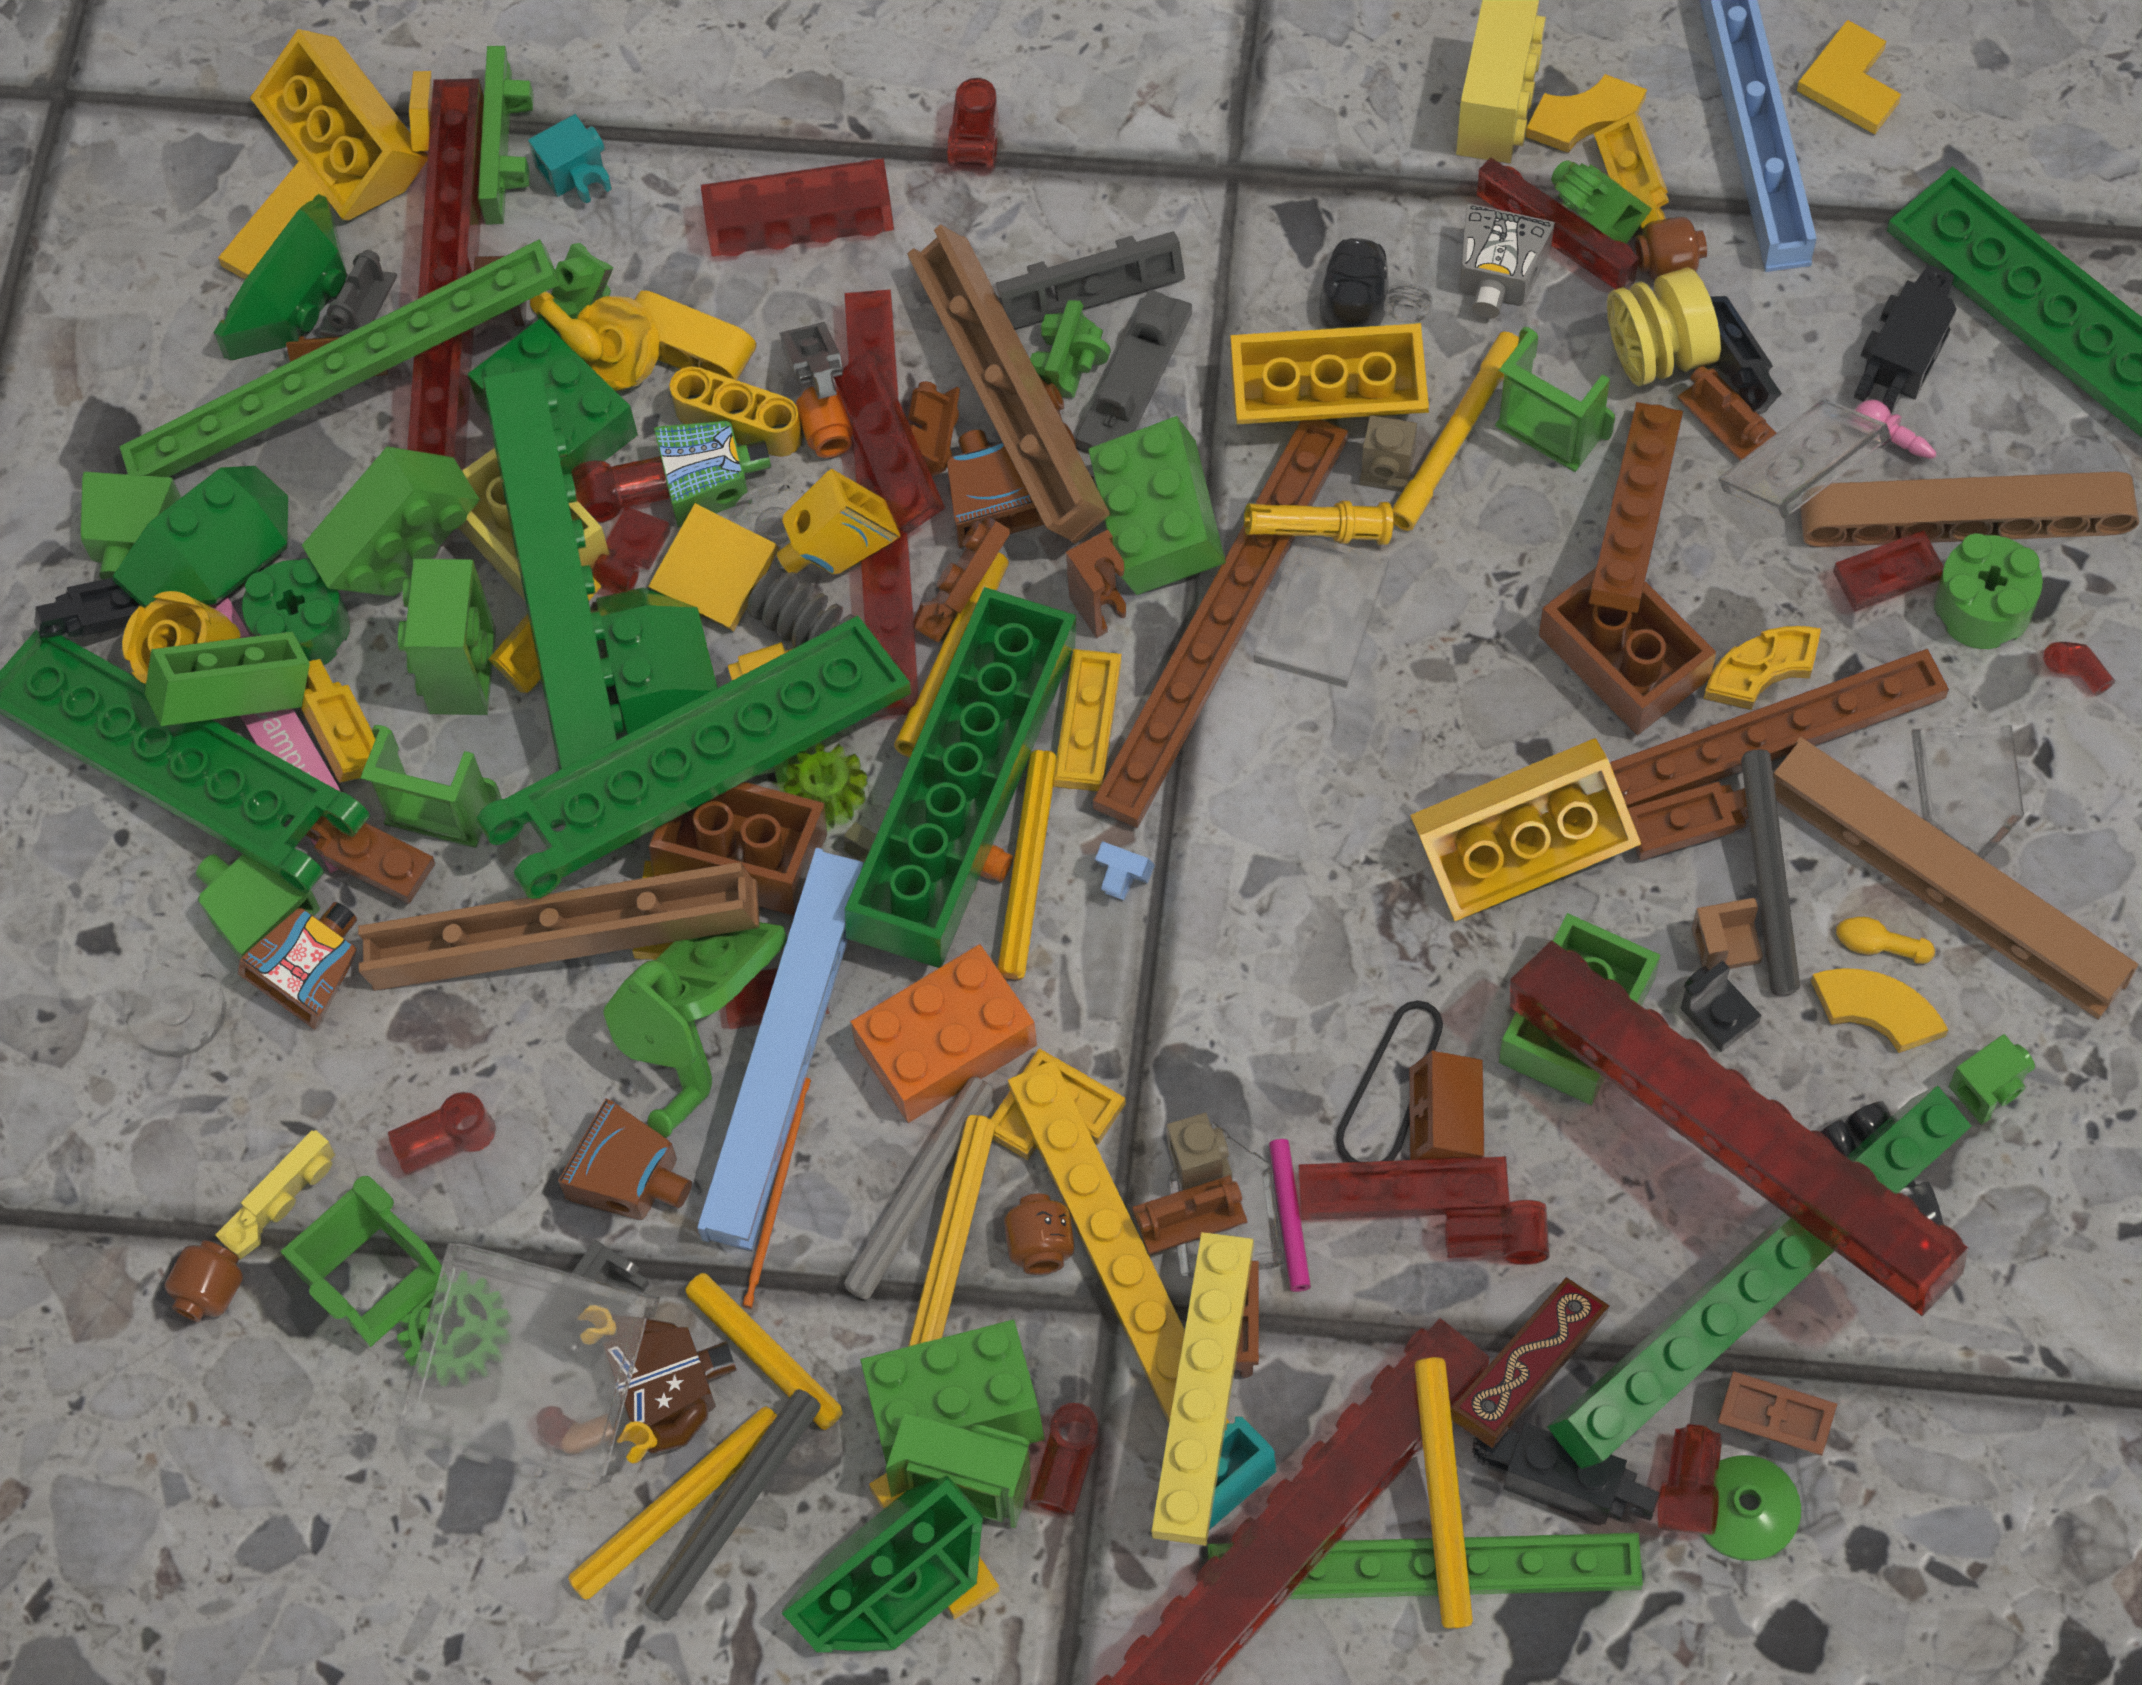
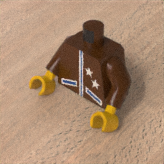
M598 1304L589 1306L578 1317L581 1321L589 1320L593 1322L597 1327L588 1328L581 1335L584 1343L589 1345L595 1344L604 1335H606L608 1340H611L603 1344L630 1419V1423L625 1426L616 1441L618 1443L631 1441L636 1444L627 1454V1460L630 1463H638L647 1451L657 1453L685 1447L708 1420L709 1412L716 1407L708 1381L737 1371L727 1341L697 1352L688 1327H678L671 1322L639 1316L612 1315L606 1307Z

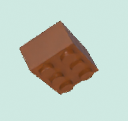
M1595 567L1542 608L1538 636L1638 736L1709 680L1713 670L1716 651L1646 581L1638 613L1590 604L1589 599L1596 572Z
M743 782L656 828L649 844L653 877L741 862L752 879L757 880L759 906L795 916L815 849H822L827 837L825 803Z

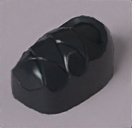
M1363 238L1343 239L1337 244L1328 263L1322 284L1319 305L1321 320L1339 328L1381 325L1387 308L1389 279L1386 254L1380 244Z

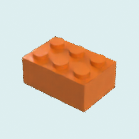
M981 944L850 1021L856 1047L907 1123L961 1092L969 1078L978 1077L982 1079L1037 1046L1035 1022Z

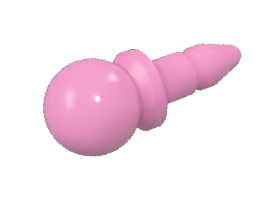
M1871 399L1860 403L1853 413V425L1862 436L1868 438L1878 437V441L1882 445H1885L1891 439L1893 443L1903 449H1908L1915 456L1928 459L1936 457V451L1923 437L1916 436L1914 432L1904 426H1899L1902 417L1898 414L1891 415L1889 408L1883 402Z

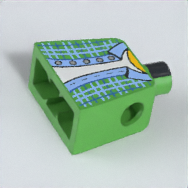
M728 421L669 425L654 428L678 528L682 527L694 503L714 513H719L746 502L749 499L744 474L771 468L765 440L737 446L732 424Z

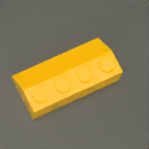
M297 29L250 97L298 162L301 159L325 193L324 196L342 220L349 221L404 193L430 158L425 151H412L411 133L336 37ZM317 168L337 178L338 181L335 185L331 187Z
M1421 323L1230 335L1233 405L1237 424L1429 413Z
M1596 738L1410 815L1454 921H1458L1641 845L1609 760Z

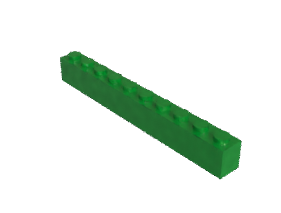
M541 368L483 377V386L558 768L561 770L617 741L616 734L624 733L619 704L610 705L606 687L614 686L609 657L600 659L597 641L605 640L600 611H590L587 595L595 594L591 566H581L578 549L586 548L582 521L581 519L572 520L569 503L577 502L574 481L571 473H562L560 458L567 457L564 432L562 428L553 429L550 412L558 411L553 382L544 384ZM633 840V841H631V842H629V843H627V844H625V845L634 844V841H635V840Z
M1938 1085L1911 1098L1553 1420L1547 1428L1581 1469L1603 1462L1971 1128L1972 1125Z

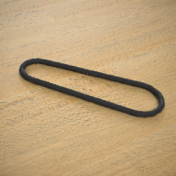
M1418 1000L1407 1002L1397 1010L1338 1126L1336 1135L1338 1152L1348 1164L1357 1169L1367 1171L1382 1169L1392 1163L1401 1151L1410 1125V1102L1394 1147L1383 1160L1374 1163L1356 1160L1345 1149L1343 1138L1345 1129L1405 1012L1410 1009L1420 1008L1432 1014L1436 1025L1426 1055L1431 1051H1436L1442 1033L1443 1021L1436 1007L1428 1002Z

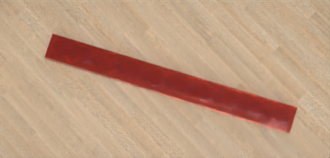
M891 289L844 293L856 483L886 500L900 533V537L861 560L865 625L910 681L911 688L910 695L875 712L871 717L907 715L918 699L919 686L904 465L900 459L902 435Z

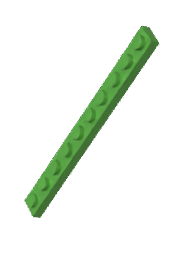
M538 239L119 446L128 475L170 477L560 285L547 248Z

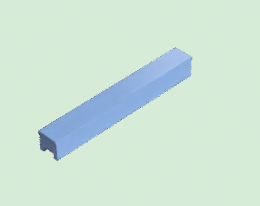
M1700 0L1765 272L1811 266L1817 238L1758 0Z
M820 848L815 849L697 1229L702 1241L710 1243L711 1240L753 1251L848 939H846L844 909L864 862L826 853Z

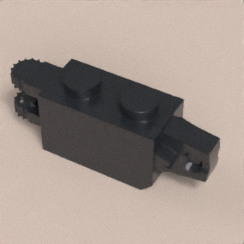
M1928 265L1915 283L1907 280L1899 297L1893 294L1890 295L1880 317V321L1885 322L1880 333L1872 330L1863 347L1861 357L1868 360L1864 374L1855 391V399L1864 402L1870 396L1875 383L1889 388L1882 402L1889 408L1891 414L1902 394L1916 400L1950 334V323L1957 310L1952 298L1948 297L1954 275Z
M1528 1423L1524 1424L1521 1433L1509 1429L1493 1448L1478 1438H1474L1473 1458L1477 1459V1463H1482V1466L1487 1465L1489 1469L1506 1475L1504 1490L1596 1524H1606L1608 1517L1621 1520L1623 1513L1649 1521L1653 1517L1660 1492L1636 1483L1637 1473L1625 1468L1627 1463L1625 1459L1611 1454L1603 1462L1581 1469L1550 1431Z

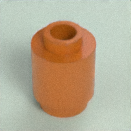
M811 386L802 393L795 403L807 444L811 449L815 450L819 457L832 458L839 456L851 447V437L853 435V428L841 394L836 389L837 395L818 399L814 387Z

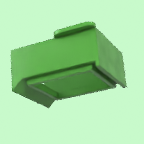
M1523 327L1519 332L1518 346L1498 370L1504 373L1500 416L1495 426L1576 472L1599 440H1609L1613 434L1615 414L1606 407L1610 378L1602 374L1584 399L1579 401L1532 374L1533 360L1537 353L1538 335L1533 329Z
M374 725L372 733L375 742L360 779L372 782L386 815L383 822L384 825L477 848L483 833L476 823L477 816L485 806L495 800L502 799L496 782L482 777L474 753L464 751L451 786L406 775L397 753L399 747L393 732L385 726Z
M361 1176L354 1182L353 1188L280 1252L302 1281L310 1286L309 1293L312 1298L333 1318H343L372 1347L450 1276L427 1244L390 1211L394 1204L393 1198L371 1177ZM381 1229L419 1266L361 1317L355 1308L324 1278L374 1233Z
M904 1412L886 1466L891 1498L909 1489L948 1476L982 1513L983 1517L1002 1523L1004 1517L1010 1519V1526L1016 1528L1031 1481L1028 1448L1030 1441L1024 1437L983 1425L975 1424L970 1431Z

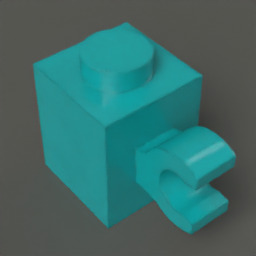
M576 114L528 139L534 165L557 197L576 187L578 197L587 204L591 202L587 188L589 184L599 183L606 192L612 190L609 174L604 169L600 154L605 151L602 139L593 126L586 129Z

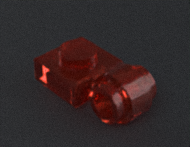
M626 506L606 540L609 555L601 554L593 567L592 575L602 586L601 589L614 594L620 592L627 593L633 590L639 578L640 570L638 566L650 570L671 532L669 522Z

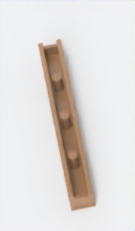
M940 224L934 229L937 238L921 252L913 248L907 255L1047 529L1076 544L1110 515V512L968 239Z
M1801 736L1796 741L1793 750L1773 773V778L1776 780L1774 783L1776 801L2098 1020L2122 989L2125 990L2130 984L2139 966L2138 963Z
M738 862L552 893L537 899L522 898L359 925L358 935L363 939V962H359V973L372 985V989L376 991L760 928L757 880L752 879L743 864Z

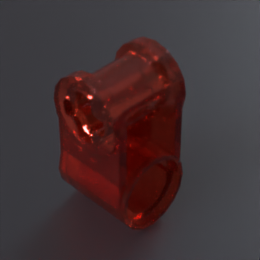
M970 78L959 85L955 94L952 125H950L948 136V166L956 167L958 162L986 164L987 169H995L999 124L996 89L986 79ZM974 106H983L981 109H971Z

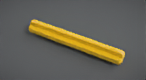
M706 1273L698 1274L688 1283L685 1288L687 1297L789 1398L795 1390L801 1389L817 1399L821 1407L813 1421L821 1429L827 1430L839 1420L843 1414L841 1405Z

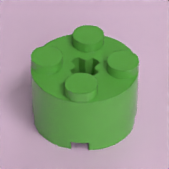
M1979 533L1970 534L1965 537L1963 542L1953 549L1948 556L1934 598V609L1937 617L1940 616L1947 626L1946 631L1956 641L1977 649L2000 647L2001 643L2013 638L2016 640L2023 635L2030 624L2042 590L2043 579L2037 553L2006 537Z

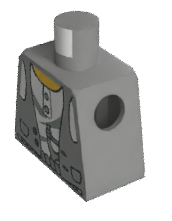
M1467 204L1459 290L1463 294L1475 296L1472 305L1474 313L1484 318H1495L1499 315L1503 302L1517 306L1526 302L1550 254L1555 222Z

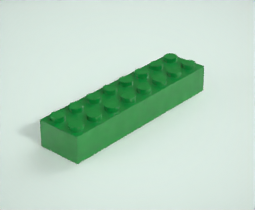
M986 587L983 588L845 906L846 939L933 967L940 968L943 966L1070 661L1073 649H1075V614Z

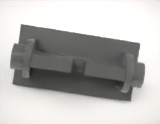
M365 250L363 253L355 256L353 260L354 267L336 301L332 302L327 309L328 317L320 330V335L342 337L376 319L397 278L396 273L382 271L379 262L380 257L377 253Z

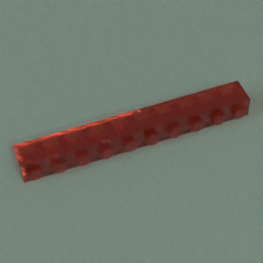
M479 78L433 79L418 299L474 272V258L479 256L482 210L478 195L484 94ZM474 327L414 356L407 450L453 457L462 471L465 469L470 399V381L467 374L472 368Z
M1551 940L1510 979V1007L1919 1315L1923 1316L1963 1275L1968 1247L1964 1245L1962 1239L1954 1230L1945 1225H1937L1926 1217L1908 1196L1902 1193L1895 1194L1877 1180L1874 1173L1866 1165L1857 1161L1852 1162L1834 1149L1833 1144L1825 1135L1819 1131H1810L1792 1118L1791 1113L1783 1104L1777 1100H1768L1750 1086L1747 1079L1741 1073L1734 1069L1727 1070L1709 1056L1707 1050L1699 1042L1682 1037L1669 1027L1667 1021L1657 1011L1643 1008L1628 996L1625 989L1619 983L1611 979L1605 980L1590 969L1587 962L1575 951H1566Z
M1441 1318L1428 1331L1425 1328L1419 1329L1404 1349L1406 1356L1395 1368L1391 1365L1384 1367L1373 1380L1370 1386L1372 1393L1361 1405H1358L1356 1402L1352 1403L1342 1413L1336 1423L1338 1430L1326 1443L1319 1440L1309 1449L1301 1462V1466L1304 1468L1292 1481L1285 1478L1276 1485L1267 1498L1266 1504L1269 1506L1256 1520L1253 1517H1249L1238 1527L1231 1539L1234 1545L1221 1559L1213 1556L1205 1563L1196 1577L1198 1584L1185 1598L1182 1595H1178L1167 1605L1160 1616L1162 1624L1149 1638L1143 1634L1133 1642L1124 1656L1126 1663L1113 1678L1106 1674L1095 1685H1211L1316 1566L1329 1554L1330 1550L1347 1534L1423 1449L1415 1375L1416 1361L1433 1357L1445 1360L1451 1409L1488 1367L1490 1356Z

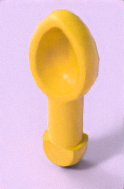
M547 291L530 299L532 310L537 315L541 314L560 333V338L583 360L595 361L602 356V341L597 331L588 322L570 318L553 301L554 297Z
M1870 917L1847 918L1839 922L1836 927V935L1841 943L1859 954L1873 955L1886 951L1914 959L1913 963L1917 964L1929 963L1935 956L1934 944L1931 941L1922 937L1918 940L1887 931L1880 921Z

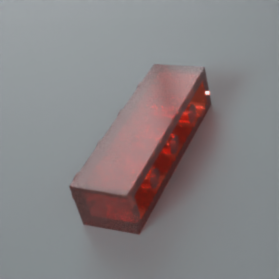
M884 158L700 185L706 231L712 257L719 255L737 256L747 251L768 248L778 250L787 248L790 245L809 242L827 243L837 238L857 235L874 236L881 232L894 230Z

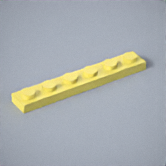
M1201 1232L1151 1530L1153 1539L1207 1546L1253 1258L1254 1240L1252 1238Z

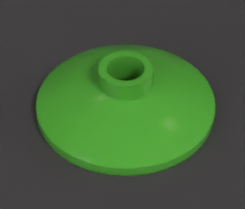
M1738 1455L1715 1463L1703 1474L1697 1484L1693 1497V1515L1702 1537L1715 1550L1733 1559L1757 1561L1779 1553L1793 1539L1800 1523L1801 1502L1794 1483L1780 1467L1760 1457ZM1746 1494L1752 1495L1758 1500L1759 1507L1755 1510H1747L1741 1506L1739 1498Z

